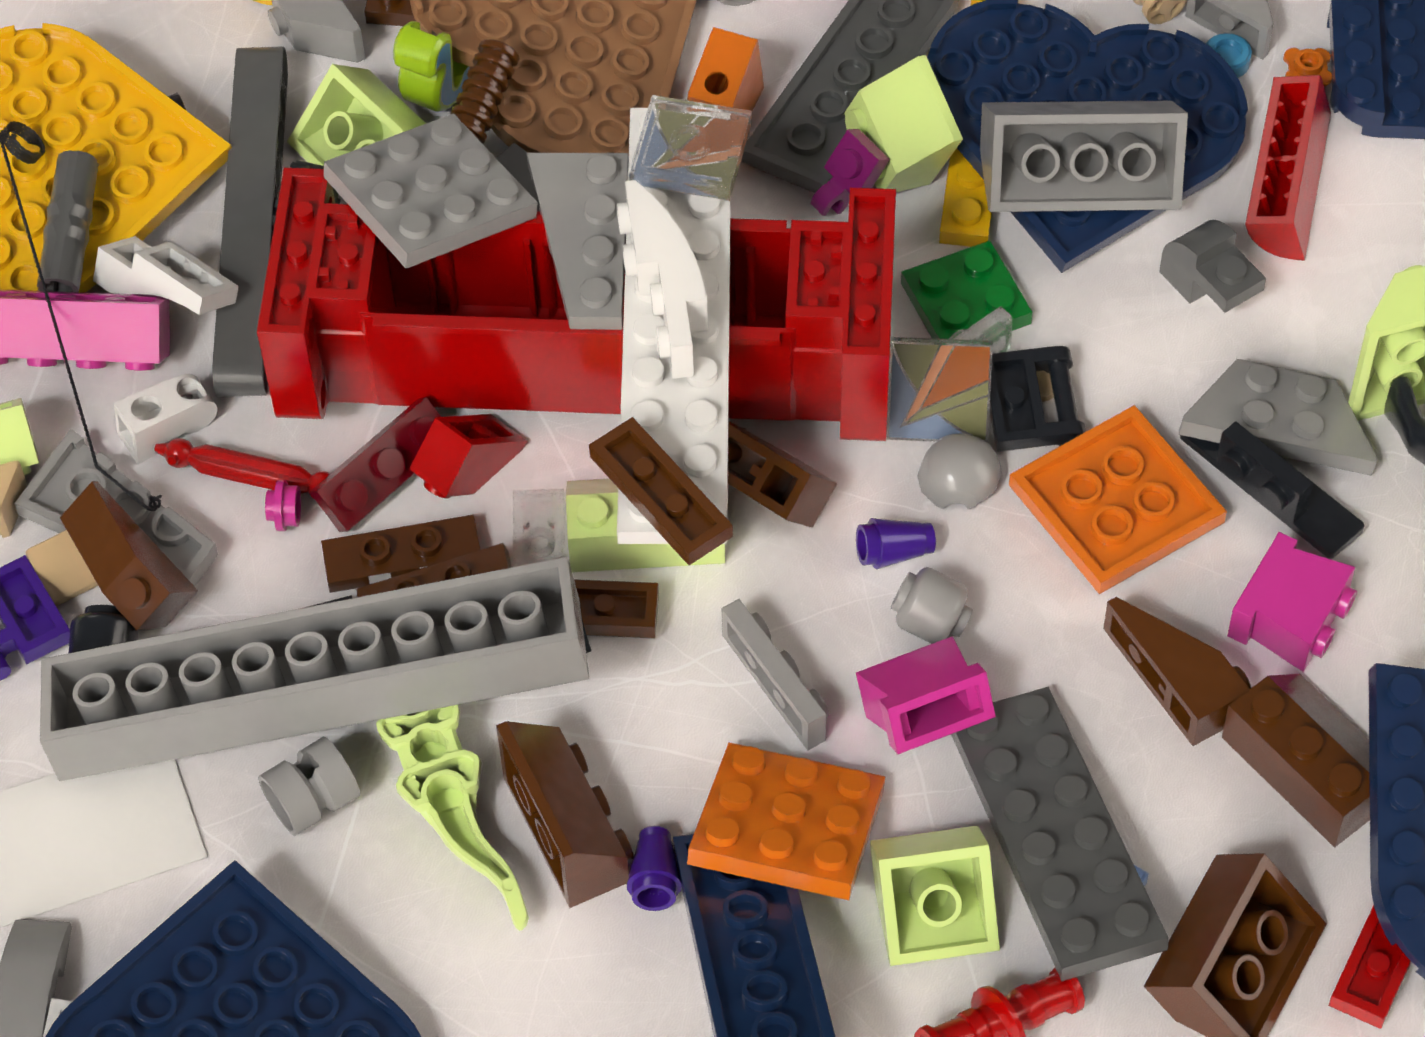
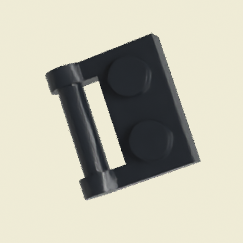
M1051 346L990 354L989 380L984 381V383L988 382V406L997 452L1050 445L1061 446L1086 432L1084 422L1078 419L1069 373L1073 362L1068 347ZM1036 371H1045L1050 374L1058 422H1045Z

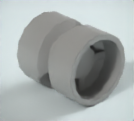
M324 736L297 753L296 763L292 764L284 760L258 777L261 789L271 808L284 827L294 836L319 822L324 808L335 812L360 796V789L351 769L335 745Z

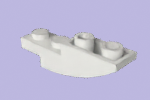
M636 180L625 181L626 202L617 203V216L620 235L630 234L631 244L622 245L626 276L636 275L639 296L650 295L653 316L663 315L665 326L656 327L659 358H670L672 378L694 376L691 333L708 331L707 296L702 274L688 241L670 213Z

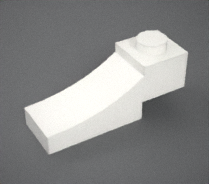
M136 236L98 247L93 281L111 294L160 296L179 303L198 315L236 303L238 285L172 241L151 247Z

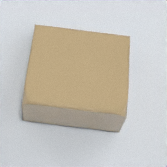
M19 461L0 465V535H2V538L11 535L18 518L14 503L28 486Z
M67 530L26 550L27 559L56 606L98 586Z

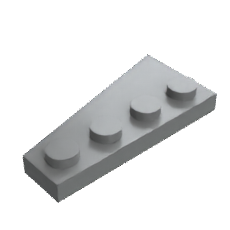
M527 153L528 168L536 191L540 215H542L550 254L553 257L569 328L622 330L625 277L622 245L626 244V234L620 235L617 203L626 202L625 181H628V153Z
M70 429L14 503L18 515L57 533H61L66 528L60 517L92 481H98L195 587L218 555L216 544L172 508H165L161 505L156 511H148L142 507L141 504L136 502L130 495L95 468L90 447L85 444L83 437L73 429ZM95 452L98 466L116 479L118 483L122 484L123 487L127 488L134 496L138 497L145 505L149 506L150 491L138 481L132 482L118 471L115 463L103 453L99 452L97 454Z

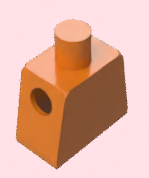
M713 27L688 91L689 108L731 107V120L747 123L764 89L758 39Z

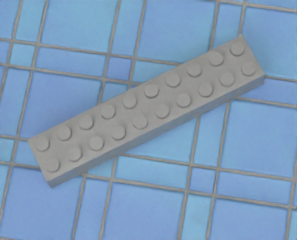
M568 557L41 659L40 743L58 780L64 781L588 680L589 671L580 601Z

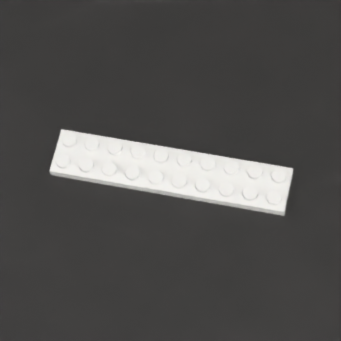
M731 107L630 108L628 181L634 179L651 119L654 116L656 127L668 151L646 176L685 171L699 184L720 197L641 184L670 213L695 255L707 296L708 331L691 333L694 376L672 378L670 358L660 359L658 352L656 327L665 326L663 315L653 316L651 296H639L636 275L626 276L625 273L620 424L633 417L727 518L731 189L727 198L702 183L688 170L731 164V162L660 173L654 172L668 165L731 154L729 152L671 163L716 119L732 121ZM655 109L697 115L699 117L670 148L659 127ZM701 116L714 118L668 164L653 171ZM626 234V244H631L630 234ZM618 488V544H669Z

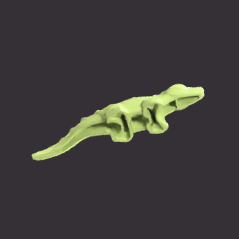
M459 704L378 720L376 725L381 739L392 750L398 752L404 769L396 783L397 793L414 810L420 812L425 820L435 829L445 845L458 858L486 876L499 889L507 903L515 928L519 931L523 930L527 926L529 917L516 878L506 861L488 843L478 823L476 805L482 762L479 756L472 751L462 749L456 733V729L459 726Z

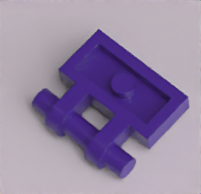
M26 555L0 567V620L5 627L0 630L1 681L11 673V668L5 659L7 654L18 649L27 665L68 644L70 629Z

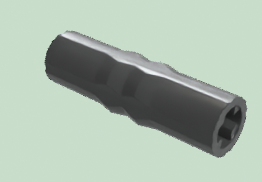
M69 150L60 153L57 157L51 199L47 206V222L43 229L44 243L40 261L42 276L48 292H79L85 250L89 242V226L93 219L92 205L99 166L97 159L86 152ZM38 274L37 287L39 291H43Z

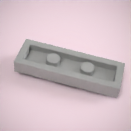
M740 599L721 608L722 636L807 751L826 741V718L829 717V711L825 701L815 689L808 691L799 679L800 673L791 655L785 650L779 652L772 643L771 634L764 619L757 612L751 614Z

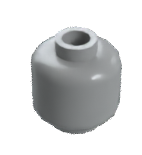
M929 567L921 569L916 575L908 572L891 605V609L897 612L896 622L901 629L931 644L946 639L950 633L960 637L973 609L965 606L967 599L966 587L962 583Z

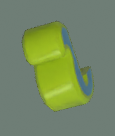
M416 21L408 22L400 29L394 42L393 60L396 66L400 67L398 88L403 99L436 112L448 110L456 103L458 94L463 92L461 87L464 80L469 79L467 73L470 67L453 60L450 34L442 32L435 36L421 31L420 23Z

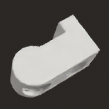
M183 374L170 380L166 379L113 403L117 434L137 464L156 455L154 450L156 444L166 443L184 433H195L207 427L215 418L218 409L197 376L193 374Z

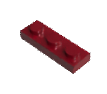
M427 397L420 398L411 404L309 492L339 532H348L414 474L409 468L435 417H441Z

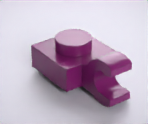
M847 129L824 166L833 177L816 191L810 204L822 216H826L830 208L837 214H841L849 204L850 187L872 188L890 159L860 129Z

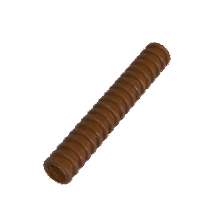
M492 39L480 42L478 47L480 53L475 54L472 61L474 66H471L467 73L469 79L464 80L461 87L463 92L457 96L456 102L458 105L453 106L450 113H454L482 144L485 143L487 138L485 132L490 131L493 124L491 119L497 115V105H500L504 98L502 93L506 92L509 86L508 80L512 78L515 72L513 67L517 66L520 60L518 53L511 46Z

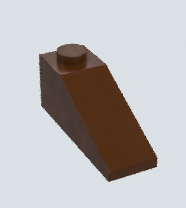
M728 420V484L783 519L813 528L837 483L799 459Z
M92 481L60 517L102 593L137 631L166 627L198 592L194 585L98 481Z
M1118 597L1107 601L1103 629L1191 745L1195 746L1223 731L1228 705L1251 689V684L1244 671L1238 666H1232L1221 651Z

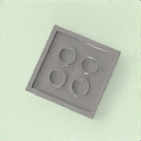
M454 113L324 161V178L406 269L534 219L537 215L538 202Z

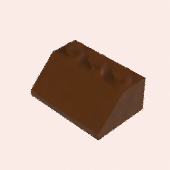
M1301 674L1267 676L1228 705L1222 738L1334 848L1370 821L1369 739Z
M510 721L496 725L504 780L569 908L627 884L629 877L628 861L634 858L631 845L621 828L613 831L607 819V816L611 815L610 807L600 786L590 787L584 775L588 773V766L577 743L568 745L560 727Z
M1265 853L1216 855L1169 939L1168 950L1162 952L1144 988L1176 1022L1206 1037H1268L1327 923Z

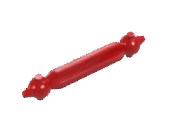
M175 438L169 443L156 444L154 448L155 452L165 457L168 464L172 467L184 468L191 465L202 474L270 490H275L277 480H286L288 485L299 486L301 494L307 493L331 474L326 471H319L312 475L299 465L208 444L193 447L191 442L183 438Z

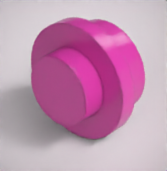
M277 480L275 490H267L266 520L274 521L276 531H286L287 526H299L301 490L299 486L288 485L286 480Z

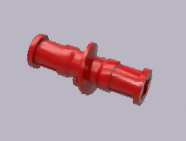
M1056 968L1049 973V976L1032 984L1025 983L1012 989L1005 996L991 986H983L973 993L971 1008L960 1012L955 1018L936 1027H931L927 1024L920 1027L915 1032L914 1037H1026L1024 1031H1030L1044 1025L1047 1019L1065 1011L1074 1014L1083 1010L1085 1005L1083 989L1077 977L1061 981Z

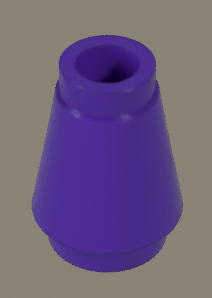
M870 518L868 524H859L856 530V550L859 561L863 566L872 565L876 570L917 558L924 554H932L936 548L935 531L931 523Z
M650 826L642 829L639 833V840L627 881V891L632 896L633 903L639 908L648 911H660L671 907L675 903L676 896L681 892L682 885L671 841V833L663 827Z

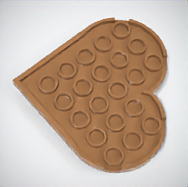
M410 0V5L416 22L420 23L421 31L435 36L442 32L450 34L452 58L455 62L469 67L474 66L472 61L475 54L480 53L478 50L480 42L489 39L504 42L518 53L520 60L517 66L513 67L515 72L512 78L508 80L509 86L506 92L502 93L504 98L501 104L497 105V115L491 119L493 123L491 129L508 147L515 143L528 153H628L629 156L630 108H667L697 0Z

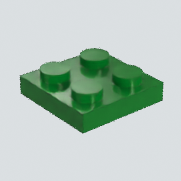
M991 241L901 271V285L935 345H939L938 350L941 345L953 346L950 351L952 353L955 346H971L1032 323L1033 312Z

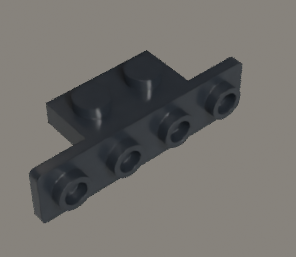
M1237 421L1222 432L1220 443L1180 435V439L1328 559L1336 557L1363 533L1364 523Z

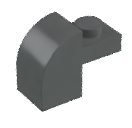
M1218 220L1204 222L1166 244L1162 252L1159 272L1189 304L1207 294L1226 313L1262 292L1266 282V277L1235 246L1237 233L1231 227Z

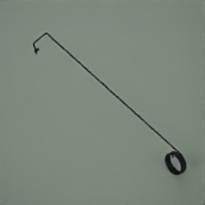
M10 122L0 132V144L95 468L130 495L136 502L141 504L142 507L148 511H156L161 506L160 498H162V495L157 497L150 495L149 506H147L98 466L5 149L6 146L10 153L22 162L34 164L45 153V146L40 136L29 126L20 122ZM19 135L28 144L39 146L40 153L26 150L15 137Z

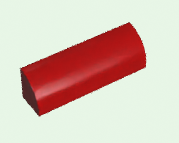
M1321 75L1273 77L1245 226L1251 239L1260 248L1281 258L1305 261L1331 118V110Z

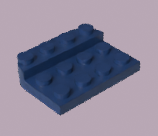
M1331 0L1326 28H1330L1332 69L1330 104L1333 112L1338 113L1340 111L1350 121L1363 126L1361 134L1365 136L1425 139V0Z

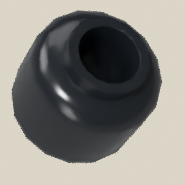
M113 605L87 606L85 613L78 615L71 621L68 654L138 640V631Z

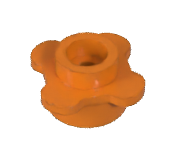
M1290 48L1286 50L1283 60L1288 64V71L1285 77L1321 75L1323 85H1329L1332 81V73L1328 71L1327 66L1331 58L1330 53L1323 48H1316L1315 50Z

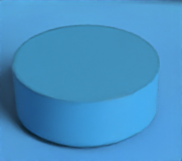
M1224 33L1213 36L1208 40L1206 44L1221 55L1238 78L1248 71L1252 50L1244 38L1235 34Z

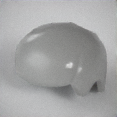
M959 433L939 438L928 449L917 477L921 492L937 507L944 509L950 504L958 503L964 504L967 509H972L977 503H981L993 495L1002 472L998 455L988 442L976 436Z

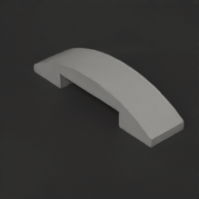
M15 920L0 962V1037H43L51 998H54L57 978L64 976L72 929L70 922Z

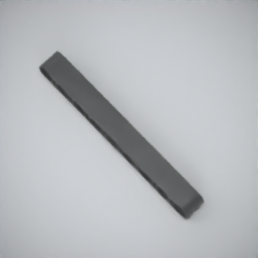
M285 47L237 48L235 54L229 144H231L232 148L228 151L219 273L239 287L235 304L216 309L212 364L213 388L216 397L267 396L269 386L257 336V327L274 230L273 215L277 211L275 202L276 199H279L280 192L278 190L282 181L288 85V64Z

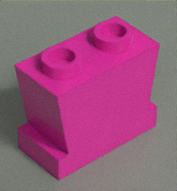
M1278 532L1233 608L1227 636L1244 645H1247L1250 638H1252L1304 673L1313 655L1322 658L1326 653L1335 633V629L1330 627L1335 617L1338 616L1344 619L1354 603L1357 590L1350 586L1355 567L1296 549L1298 540Z
M953 636L856 672L866 718L887 732L889 745L897 755L996 717L986 671L979 663L967 666Z

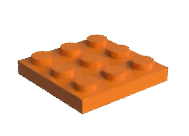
M1135 405L1010 474L1009 479L1011 489L1099 594L1225 523L1227 513L1225 508Z
M728 742L689 845L687 864L850 900L883 796L886 776Z

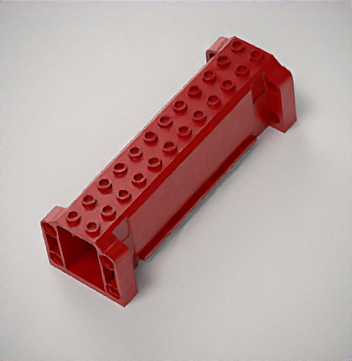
M284 167L257 327V336L276 418L324 419L329 402L410 406L416 400L427 397L434 407L621 414L623 325L622 330L569 328L556 277V269L553 257L550 254L546 230L540 211H537L536 218L406 269L348 204H335L333 187L324 178V169ZM850 187L848 222L791 220L790 229L787 228V220L730 218L729 419L840 421V440L886 441L896 189ZM623 301V322H624V301Z

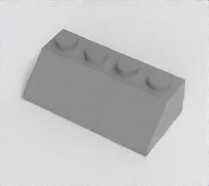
M1173 101L982 102L980 155L988 210L990 212L1181 209L1188 113Z

